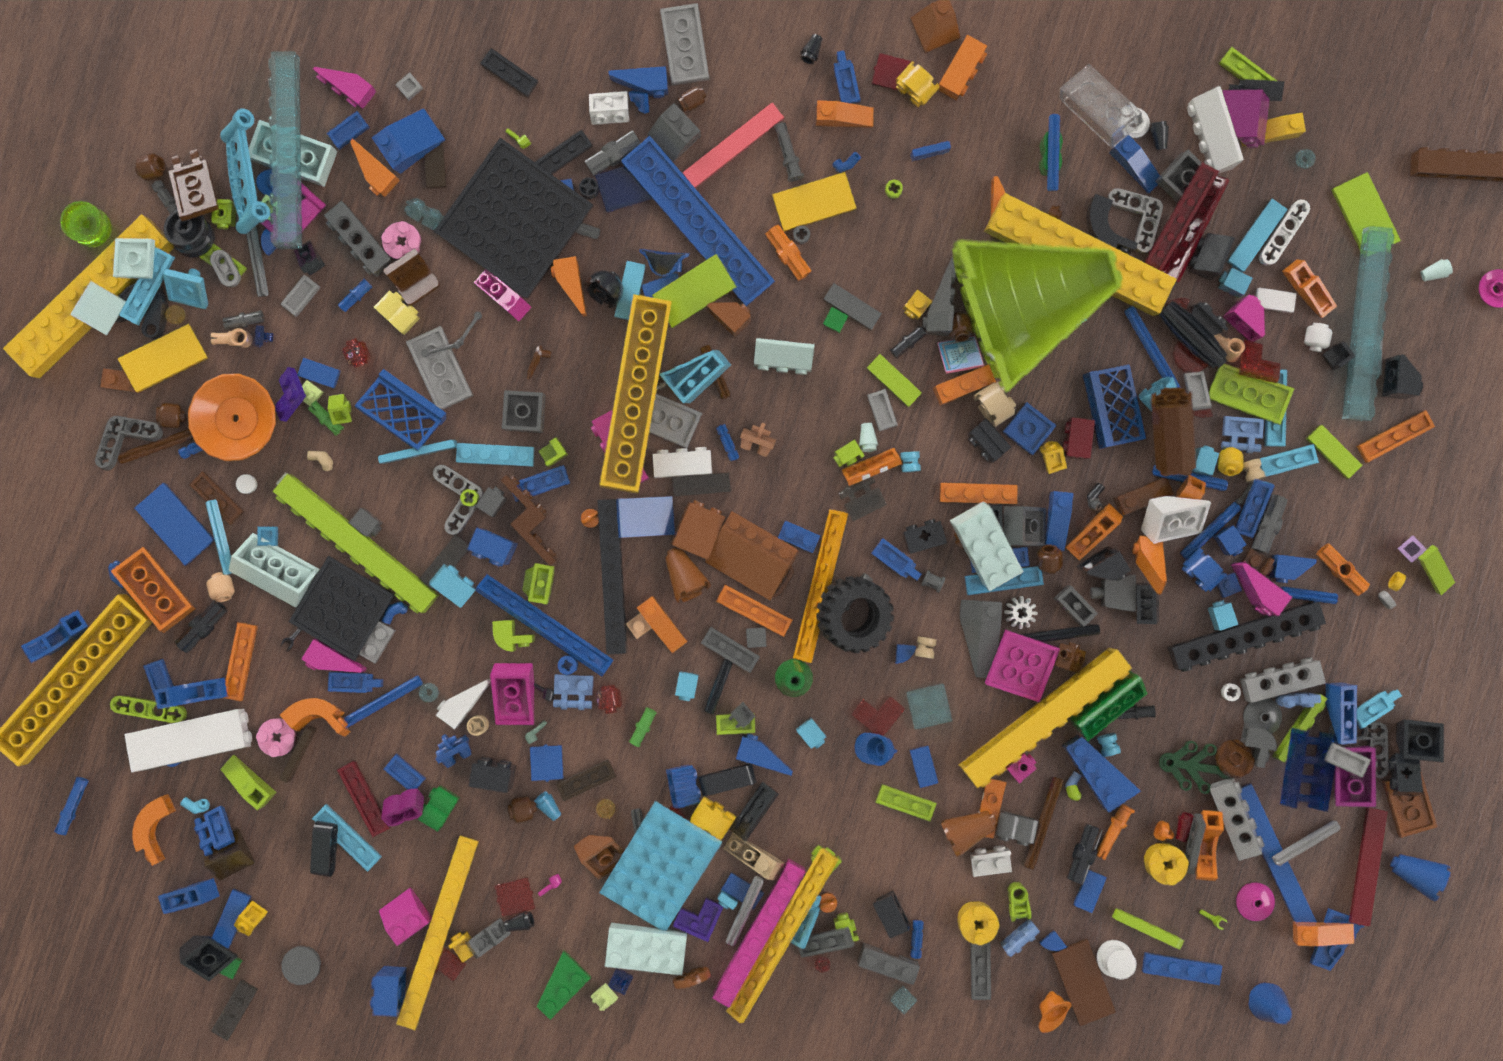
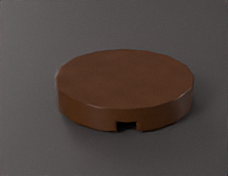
M1228 740L1222 743L1215 755L1219 769L1226 776L1232 778H1241L1249 774L1254 767L1255 760L1252 757L1250 747L1245 746L1239 740Z

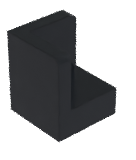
M1345 341L1336 343L1321 356L1330 368L1335 370L1344 366L1356 355Z

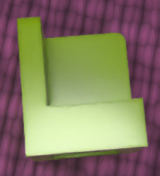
M557 438L549 441L550 444L539 450L547 467L552 466L568 455Z

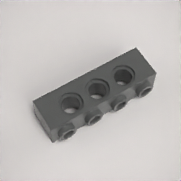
M340 201L324 215L328 220L326 224L333 232L337 230L340 234L339 240L345 246L349 245L352 248L350 253L357 261L359 259L362 260L364 263L362 267L369 275L373 273L376 277L380 276L384 272L383 270L394 262L343 201ZM345 222H349V228L342 230V225ZM358 236H361V237H362L361 243L355 245V244H354L355 238L358 237ZM374 251L373 258L367 259V253Z

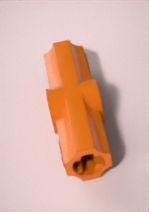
M779 224L765 233L769 242L775 248L779 259L784 265L788 266L798 281L812 272L801 257L798 247L792 240H789Z
M1327 543L1317 551L1316 556L1331 570L1333 576L1339 578L1356 596L1361 595L1368 589L1370 584L1355 570L1354 565L1346 561L1330 543ZM1342 565H1344L1346 568L1344 574H1341L1340 567Z

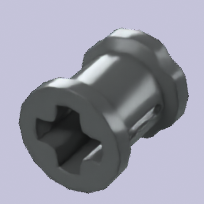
M927 570L921 585L933 588L939 593L944 584L945 577L936 576Z

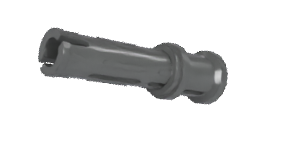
M778 123L774 128L783 153V166L786 167L788 173L787 180L788 182L798 181L804 178V174L801 173L799 167L800 160L795 156L786 123Z

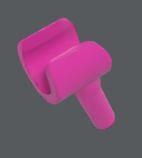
M559 874L549 878L551 884L538 892L539 896L544 895L552 888H557L562 883Z

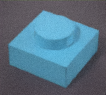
M723 890L719 892L717 897L720 900L719 904L726 909L729 907L734 909L738 904V900Z

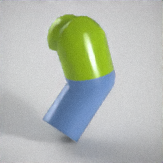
M1073 771L1066 782L1065 788L1068 797L1071 800L1078 801L1081 799L1082 794L1079 792L1077 783L1082 776Z

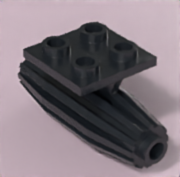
M1174 301L1167 304L1158 315L1170 332L1193 355L1212 368L1216 366L1220 368L1227 361L1225 358L1227 353L1214 335L1229 329L1226 326V321L1221 316L1216 317L1211 312L1213 310L1212 307L1206 302L1202 303L1200 301L1191 306L1193 309L1192 313Z

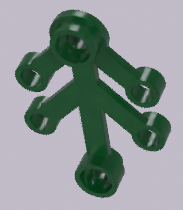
M1191 740L1187 741L1185 746L1174 754L1164 753L1159 758L1160 768L1166 772H1171L1179 782V787L1184 791L1190 790L1192 783L1183 777L1178 768L1187 770L1197 784L1198 790L1203 794L1209 793L1211 786L1209 783L1204 782L1197 771L1214 773L1223 779L1231 778L1224 775L1218 766L1199 763L1208 755L1213 756L1216 754V746L1210 743L1206 744L1200 752L1187 761L1180 759L1188 752L1194 753L1198 749L1197 743ZM1190 743L1194 744V748L1192 750L1188 749V745ZM1209 746H1212L1213 751L1211 753H1208L1207 748ZM1168 759L1172 760V764L1170 766H1167L1166 764ZM1187 781L1188 786L1183 788V782ZM1206 784L1207 789L1202 791V785Z

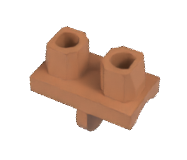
M762 423L760 427L753 425L751 430L743 429L740 436L742 438L740 447L750 450L753 443L760 446L757 453L767 457L770 450H773L776 439L769 437L771 431L765 430L766 424Z

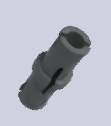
M261 310L247 314L242 312L237 316L224 317L223 322L226 323H223L226 330L241 326L246 328L251 324L264 323L265 319L262 318L264 314Z

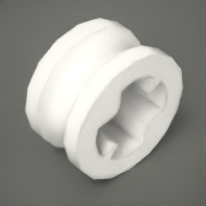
M1228 683L1222 687L1221 695L1226 700L1236 701L1239 699L1241 691L1237 685ZM1228 688L1235 689L1233 697L1227 695V692H1229Z

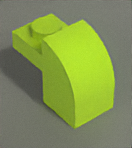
M515 620L492 621L494 640L500 648L506 651H516V644H518V647H529L530 643L535 642L534 634L515 635Z

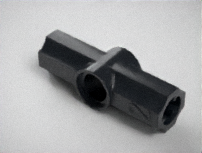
M214 600L202 614H198L190 621L189 627L175 641L176 646L185 653H189L201 639L206 638L215 629L214 626L228 612L226 607Z
M1086 823L1081 839L1074 847L1073 861L1066 877L1067 879L1079 884L1084 883L1089 867L1095 861L1097 855L1096 847L1102 834V829Z

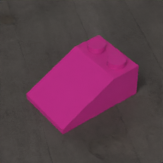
M1233 562L1231 566L1250 603L1255 606L1254 610L1263 616L1265 614L1267 616H1279L1292 597L1247 563Z
M495 663L490 678L496 725H534L533 663Z

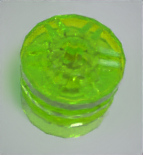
M73 202L61 214L60 223L66 236L83 246H100L111 235L112 224L110 218L105 212L89 202Z

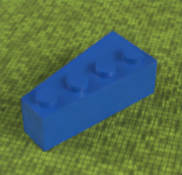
M1076 735L1062 745L1103 809L1107 812H1111L1141 792L1081 736Z

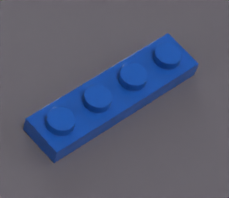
M1145 952L1142 972L1220 985L1222 965Z

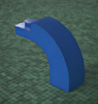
M77 610L59 619V623L54 628L22 645L21 649L32 664L72 643L87 630L88 625Z
M225 678L154 690L157 709L228 697Z

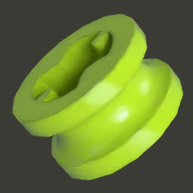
M898 180L889 181L885 188L886 195L892 199L898 198L902 193L903 185ZM891 185L899 188L896 194L893 191H889Z
M466 489L461 493L460 500L465 506H475L479 501V495L475 490ZM467 493H469L470 495L472 493L474 494L472 498L474 501L472 503L470 501H468V503L465 501L467 499Z

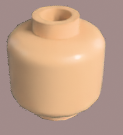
M222 572L213 574L212 578L206 583L210 598L216 600V602L230 600L235 592L232 578L229 575H223Z

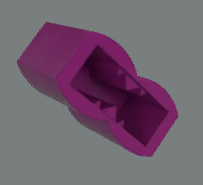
M409 789L400 795L387 797L383 801L381 819L388 826H397L405 820L419 818L423 812L424 796L418 789Z

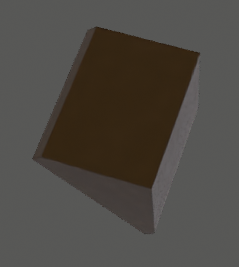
M239 828L232 831L235 842L219 850L214 849L212 845V854L209 856L204 855L205 867L219 880L255 863Z

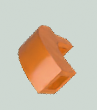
M309 698L300 700L280 714L289 727L298 732L310 721L318 718H324L339 735L346 737L351 732L346 727L348 723L341 717L344 712L339 707L322 699Z
M168 794L148 803L138 814L133 826L135 850L138 852L144 849L145 858L152 866L165 860L156 840V827L162 818L176 811Z
M1203 810L1201 814L1206 827L1195 870L1196 879L1216 881L1218 879L1216 847L1218 838L1224 831L1222 812Z

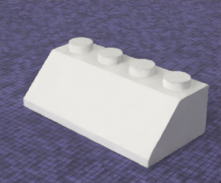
M1216 87L1193 98L1188 103L1187 111L1193 119V130L1198 135L1200 141L1199 149L1201 153H1204L1205 164L1219 170V173L1232 170L1244 159L1221 87Z

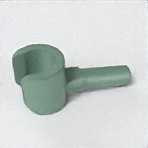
M545 720L525 735L528 744L538 740L535 734L547 724Z

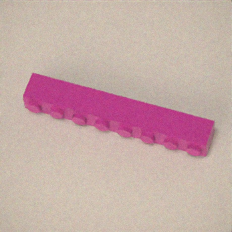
M789 858L713 991L712 998L729 1008L806 873L805 867Z

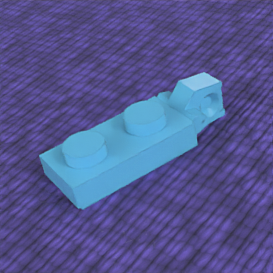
M1398 689L1388 694L1386 691L1380 692L1357 707V726L1359 729H1363L1394 709L1395 704L1393 701L1402 696Z
M819 895L790 942L801 949H805L820 910L818 906L822 898Z

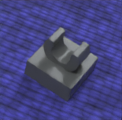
M742 702L730 713L729 720L735 718L738 722L735 727L739 728L742 726L744 728L754 719L755 715Z

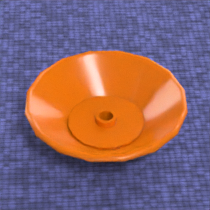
M239 373L221 374L206 381L194 394L188 409L189 430L196 444L208 455L224 461L244 460L259 453L269 442L276 425L275 405L268 391L255 379ZM236 415L239 417L237 422L234 421V416Z

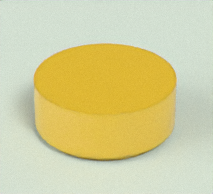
M1399 571L1394 573L1389 580L1388 587L1397 592L1403 586L1406 575Z

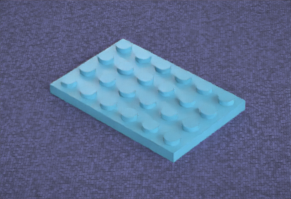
M655 801L599 893L658 929L666 931L719 849L722 841Z

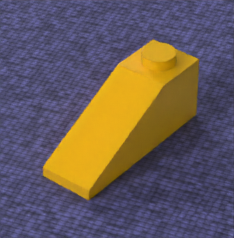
M1303 113L1284 115L1267 120L1265 143L1301 136L1306 132Z

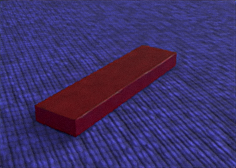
M354 760L337 769L372 838L390 829L391 827L381 819L382 810L356 761Z

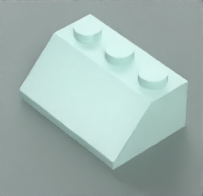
M756 338L754 366H758V370L768 371L769 368H776L777 372L788 373V370H795L796 374L807 375V372H811L814 344Z

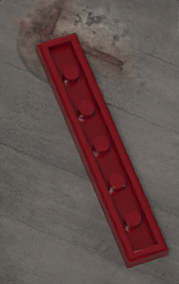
M1201 162L1144 263L1160 271L1163 270L1219 174V170Z
M1216 177L1162 271L1176 278V283L1180 282L1194 254L1200 238L1229 183L1228 178Z
M1366 807L1349 916L1350 923L1368 927L1371 925L1388 811Z

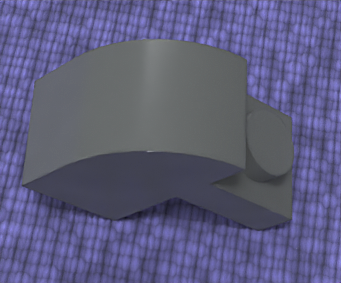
M1244 722L1241 742L1245 746L1255 747L1253 752L1254 764L1257 767L1265 768V764L1269 761L1270 757L1268 750L1276 751V741L1272 734L1263 726Z

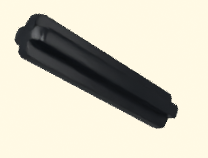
M727 659L722 661L704 709L706 713L714 714L733 664Z

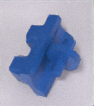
M446 734L442 735L443 742L438 744L440 749L436 751V761L438 764L442 762L449 768L456 763L453 755L459 753L462 759L470 756L471 749L466 734L458 739L455 735L450 738Z

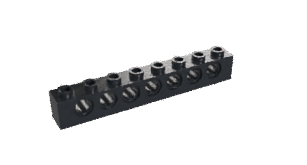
M616 499L598 500L607 655L625 654L628 652L622 547L621 538L618 536Z
M1312 601L1283 610L1279 616H1264L1168 646L1167 648L1174 669L1185 672L1193 669V665H1208L1211 663L1210 660L1216 658L1224 660L1229 658V654L1235 652L1236 655L1248 652L1247 649L1251 647L1258 649L1265 647V643L1270 641L1273 643L1284 641V637L1289 635L1291 637L1300 636L1302 631L1308 629L1309 632L1319 630L1321 625L1326 624L1320 602ZM1301 615L1305 618V622L1302 625L1299 623ZM1282 621H1285L1287 624L1284 631L1280 628ZM1266 626L1269 632L1268 635L1264 637L1262 634V629ZM1246 632L1250 634L1248 642L1244 641V634ZM1228 638L1232 640V645L1229 648L1225 645V641ZM1209 644L1214 646V651L1211 654L1207 652ZM1194 649L1196 656L1191 660L1188 654L1190 650Z

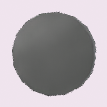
M300 945L290 949L284 955L282 972L290 983L305 985L312 982L319 975L321 959L313 948Z

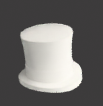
M1109 940L1099 947L1097 964L1104 974L1117 979H1126L1134 973L1136 961L1130 948L1125 943L1118 940Z

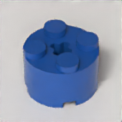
M1198 548L1182 563L1183 567L1181 569L1189 577L1197 579L1195 584L1205 592L1207 590L1211 591L1227 574L1222 572L1224 570L1209 555L1206 556L1202 553L1204 551Z

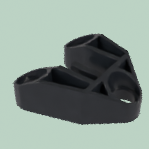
M135 284L128 286L118 297L127 301ZM161 285L144 315L146 318L141 327L142 334L151 339L161 337L167 324L169 305ZM120 316L115 322L122 323L127 319ZM151 325L156 327V332L153 335L147 333V329Z

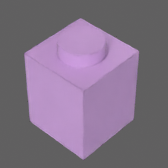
M1414 536L1398 548L1411 563L1427 550Z

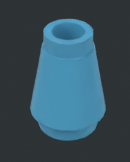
M547 791L535 799L536 807L551 818L552 821L562 814L552 795L548 794Z

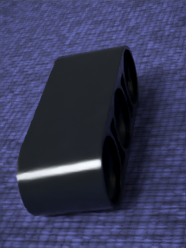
M751 763L698 777L703 796L757 783Z
M316 821L314 824L310 872L313 875L332 877L334 874L338 825L336 823Z

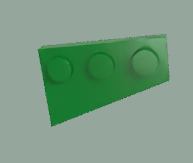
M563 950L537 1005V1008L550 1020L591 978L565 950Z

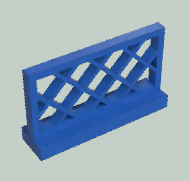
M1130 364L1083 374L1092 420H1095L1094 429L1099 449L1146 439ZM1121 370H1125L1126 373L1124 382L1116 378L1117 373ZM1105 374L1110 378L1106 386L1100 383L1099 375ZM1113 380L1121 385L1117 394L1109 389ZM1124 388L1130 391L1128 401L1120 396ZM1106 392L1114 396L1110 405L1104 401ZM1117 399L1125 404L1121 412L1113 407ZM1128 407L1134 410L1135 415L1132 420L1124 415ZM1110 411L1119 415L1115 423L1108 419ZM1121 418L1129 422L1125 431L1117 426ZM1132 425L1138 428L1139 437H1133L1128 433ZM1116 429L1123 435L1119 441L1114 442L1112 433Z
M383 369L378 374L379 377L355 404V408L416 451H419L438 426L442 425L446 420V412ZM380 384L386 388L387 394L375 395V389ZM399 397L402 399L403 405L391 406L390 398ZM388 398L389 407L377 408L376 399ZM374 400L375 409H366L362 404L365 401ZM406 409H416L418 416L407 417ZM392 410H404L405 418L393 419ZM390 411L391 420H381L378 412ZM430 419L435 423L431 428H423L421 420ZM419 420L420 429L409 430L408 421ZM405 422L407 431H397L394 428V423ZM421 433L422 439L416 444L410 440V434Z

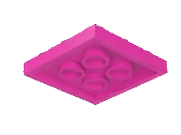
M1005 629L985 684L1040 702L1060 649Z

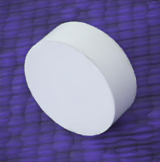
M244 474L237 479L236 487L241 493L250 494L256 490L257 481L253 476Z

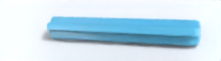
M210 500L205 504L224 575L231 574L232 572L229 571L231 554L217 500Z

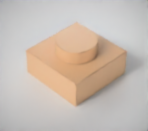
M641 613L626 623L636 639L652 629Z

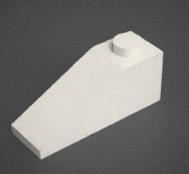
M485 680L447 701L443 700L437 707L439 712L436 716L453 729L458 728L490 685L491 680Z

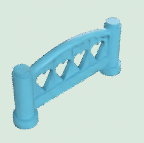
M239 109L233 115V120L221 131L220 138L226 143L230 187L239 221L236 223V230L241 234H247L258 223H262L269 218L270 209L265 203L257 201L245 130H248L254 124V116L247 109ZM235 142L237 143V152L235 150ZM238 161H240V170L238 168ZM241 179H243L244 183L243 189L241 186ZM244 197L246 198V201H247L246 208H245V204H244Z

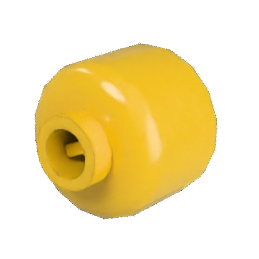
M1228 447L1219 453L1218 470L1222 474L1234 476L1243 470L1244 456L1240 450Z

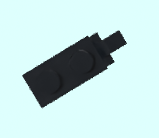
M1245 79L1240 80L1239 84H1229L1228 90H1263L1270 101H1282L1285 81Z

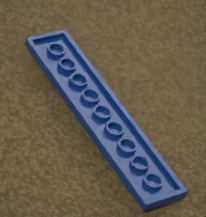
M651 136L646 138L621 160V163L705 260L715 254L719 256L737 286L732 290L733 293L746 307L775 283V280Z

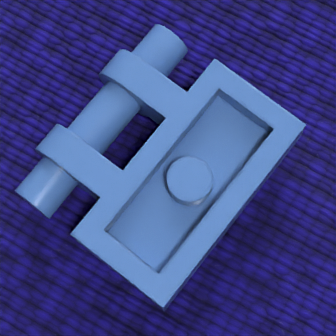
M1225 416L1223 419L1222 436H1230V441H1222L1221 449L1234 447L1246 453L1260 452L1261 444H1255V438H1263L1264 419ZM1238 437L1247 438V442L1237 443Z
M555 674L554 694L562 695L561 700L553 701V707H560L562 710H567V708H578V710L592 709V701H585V695H593L594 676ZM568 695H579V700H568Z
M1310 692L1288 693L1277 696L1275 701L1279 706L1292 708L1295 704L1298 706L1302 705V707H1314V703H1321V695Z
M1027 919L1001 941L1000 944L1011 957L1016 952L1019 953L1026 943L1032 942L1040 931L1030 919Z

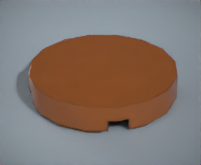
M698 967L690 970L691 972L687 974L683 972L682 975H677L673 979L674 988L683 989L697 985L711 977L708 967Z

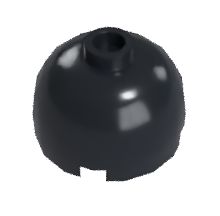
M600 270L594 272L584 284V287H588L586 292L590 297L601 305L603 302L609 304L608 308H614L623 296L622 282L619 275L613 271Z

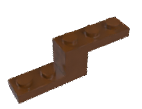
M506 474L501 481L527 508L510 525L551 566L557 560L555 557L557 554L551 547L546 548L542 544L543 539L536 532L534 534L531 532L547 517L545 514L547 510L542 504H536L532 500L534 496L527 489L523 490L519 486L520 481L514 475L509 476Z

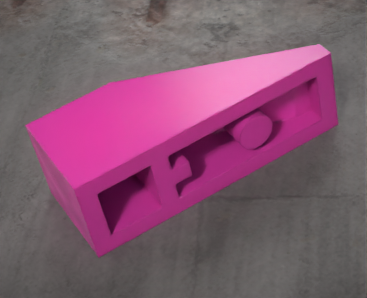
M313 639L302 657V660L306 662L305 665L313 670L317 668L321 670L361 673L367 669L365 666L351 660L318 639Z

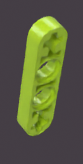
M120 695L114 697L110 702L111 710L119 714L169 723L182 722L187 717L186 709L180 705L169 707V709L168 707L162 708V715L156 716L154 714V707L157 704L153 700ZM121 701V703L130 705L129 707H120L117 705V702ZM137 702L142 703L144 706L142 713H138L135 710ZM178 710V713L181 714V717H177L176 719L175 715L167 714L168 712H175Z
M1116 908L1112 915L1114 919L1177 949H1181L1184 940L1121 909Z

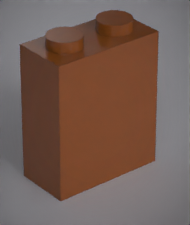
M694 500L693 503H687L671 545L708 560L725 517L721 515L722 511L711 508V510L703 508L705 504Z

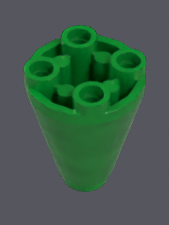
M789 659L778 667L775 673V683L782 694L789 697H799L810 689L813 683V674L805 662L798 659ZM793 677H797L799 679V682L796 685L791 683V679Z

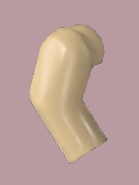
M308 451V460L319 461L324 471L332 470L333 460L328 453Z

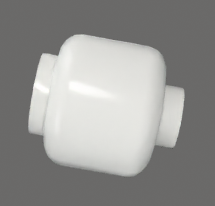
M1313 323L1312 326L1307 327L1304 343L1310 346L1309 350L1321 352L1322 348L1330 346L1332 330L1328 328L1329 325Z

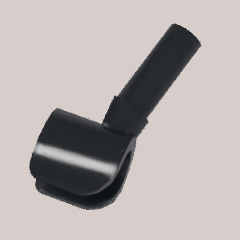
M297 628L292 636L283 639L280 647L284 643H289L290 647L287 649V652L290 651L294 644L293 641L302 630Z
M534 682V688L544 692L542 699L548 701L554 699V690L544 688Z

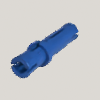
M76 777L66 805L59 814L60 819L54 830L57 834L67 835L70 824L76 817L75 813L84 790L89 782L86 778Z

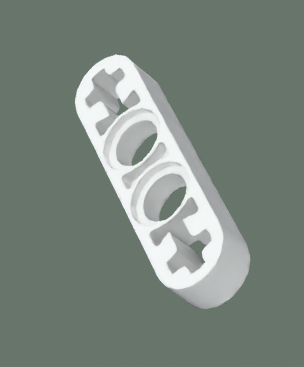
M1298 200L1291 205L1260 252L1259 260L1263 265L1270 266L1279 259L1310 211V205L1307 201ZM1302 205L1303 211L1297 217L1293 216L1298 211L1297 207ZM1286 220L1293 221V230L1285 227ZM1276 236H1281L1284 239L1282 246H1278L1275 243ZM1272 249H1275V251L1271 255L1272 259L1267 261V256L1265 254H1268L1269 252H1271Z

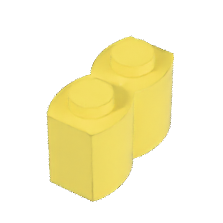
M388 291L374 308L405 335L420 319L417 316L419 312L412 306L407 307L403 303V297L397 292L393 294L391 291Z

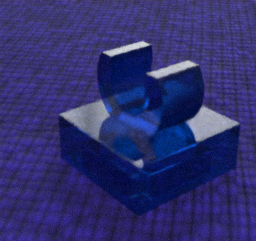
M256 325L254 347H262L263 341L272 342L274 333L264 332V326Z
M616 968L608 986L625 995L633 975Z

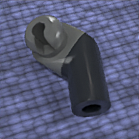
M1099 482L1087 495L1088 507L1092 511H1100L1102 508L1099 495L1105 487Z

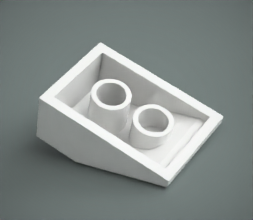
M1169 496L1150 499L1141 531L1153 544L1199 534L1202 532L1211 502L1208 500Z

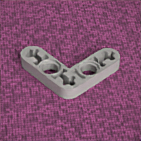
M1113 189L1107 196L1108 199L1113 200L1112 207L1141 215L1135 237V242L1138 243L1136 252L1140 254L1147 253L1151 250L1163 210L1162 202L1156 198L1127 190ZM1117 193L1119 194L1118 197L1121 199H1125L1126 196H1128L1126 202L1124 200H1118L1117 202H1114L1115 198H1113L1112 196H1114ZM1132 198L1139 200L1140 205L1138 208H1133L1130 205ZM1155 204V208H1158V210L1153 212L1152 217H1146V215L1149 216L1152 209L1149 206ZM1144 222H1151L1153 230L1146 231L1143 227ZM1146 235L1148 237L1146 238L1145 244L1148 246L1142 249V245H1140L1139 243H1141L1144 240V236Z
M438 465L434 468L433 476L438 482L460 496L467 489L469 483V489L478 490L477 493L480 501L484 492L478 485L448 466ZM445 468L447 475L452 476V473L454 474L449 484L446 483L449 480L446 477L439 478V470H444ZM457 478L462 479L464 482L461 489H456L453 485L454 480ZM467 493V499L465 501L467 503L468 501L472 503L474 501L471 498L472 494L470 495L469 493ZM459 500L445 522L446 532L451 535L459 534L476 510V505L469 507V513L463 516L460 514L459 508L464 504ZM456 514L459 518L464 519V521L462 522L461 520H459L456 525L457 527H459L458 530L451 531V526L449 524L456 522V520L458 519L454 518Z

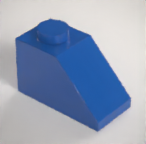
M1272 555V559L1275 561L1272 564L1274 568L1270 573V578H1276V582L1288 583V580L1297 579L1316 564L1317 559Z

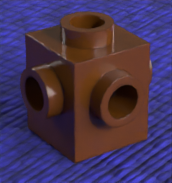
M1069 642L1068 645L1061 643L1054 665L1080 673L1085 661L1086 651L1080 650V645Z

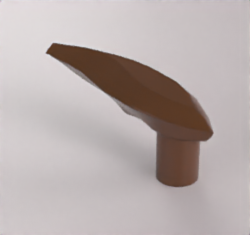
M541 345L536 348L529 365L528 380H530L538 366L540 357H551V351L542 349Z

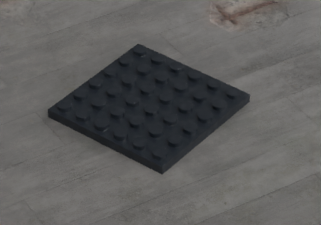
M499 138L434 232L528 299L552 266L553 260H556L594 205L505 140Z

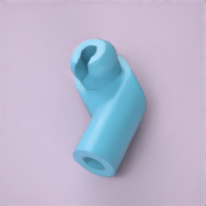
M185 797L180 803L181 806L193 814L205 812L210 807L207 799L193 802Z

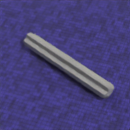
M1331 821L1277 853L1272 859L1276 865L1281 866L1338 832L1341 827L1337 821Z
M759 876L753 878L726 938L728 945H736L764 882V879Z

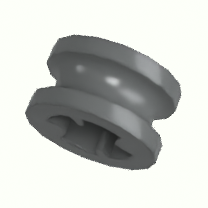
M800 225L795 228L793 232L795 242L798 244L808 242L810 230L806 226ZM800 230H803V233H807L804 239H800V236L797 238L796 236Z

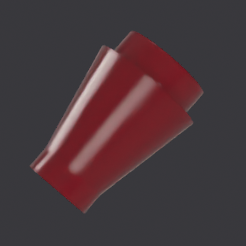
M1182 812L1179 815L1175 836L1177 840L1187 841L1192 826L1193 814Z

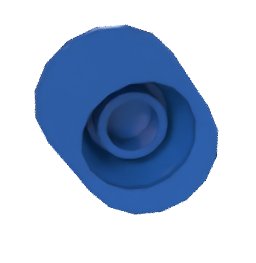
M862 733L855 742L857 757L867 764L883 766L897 753L893 742L879 734Z

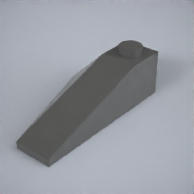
M953 257L947 266L927 315L922 320V328L925 329L928 335L948 336L952 331L954 305L950 304L953 302L955 289L952 287V284L955 282Z
M960 600V622L975 677L987 678L998 650L1002 602Z

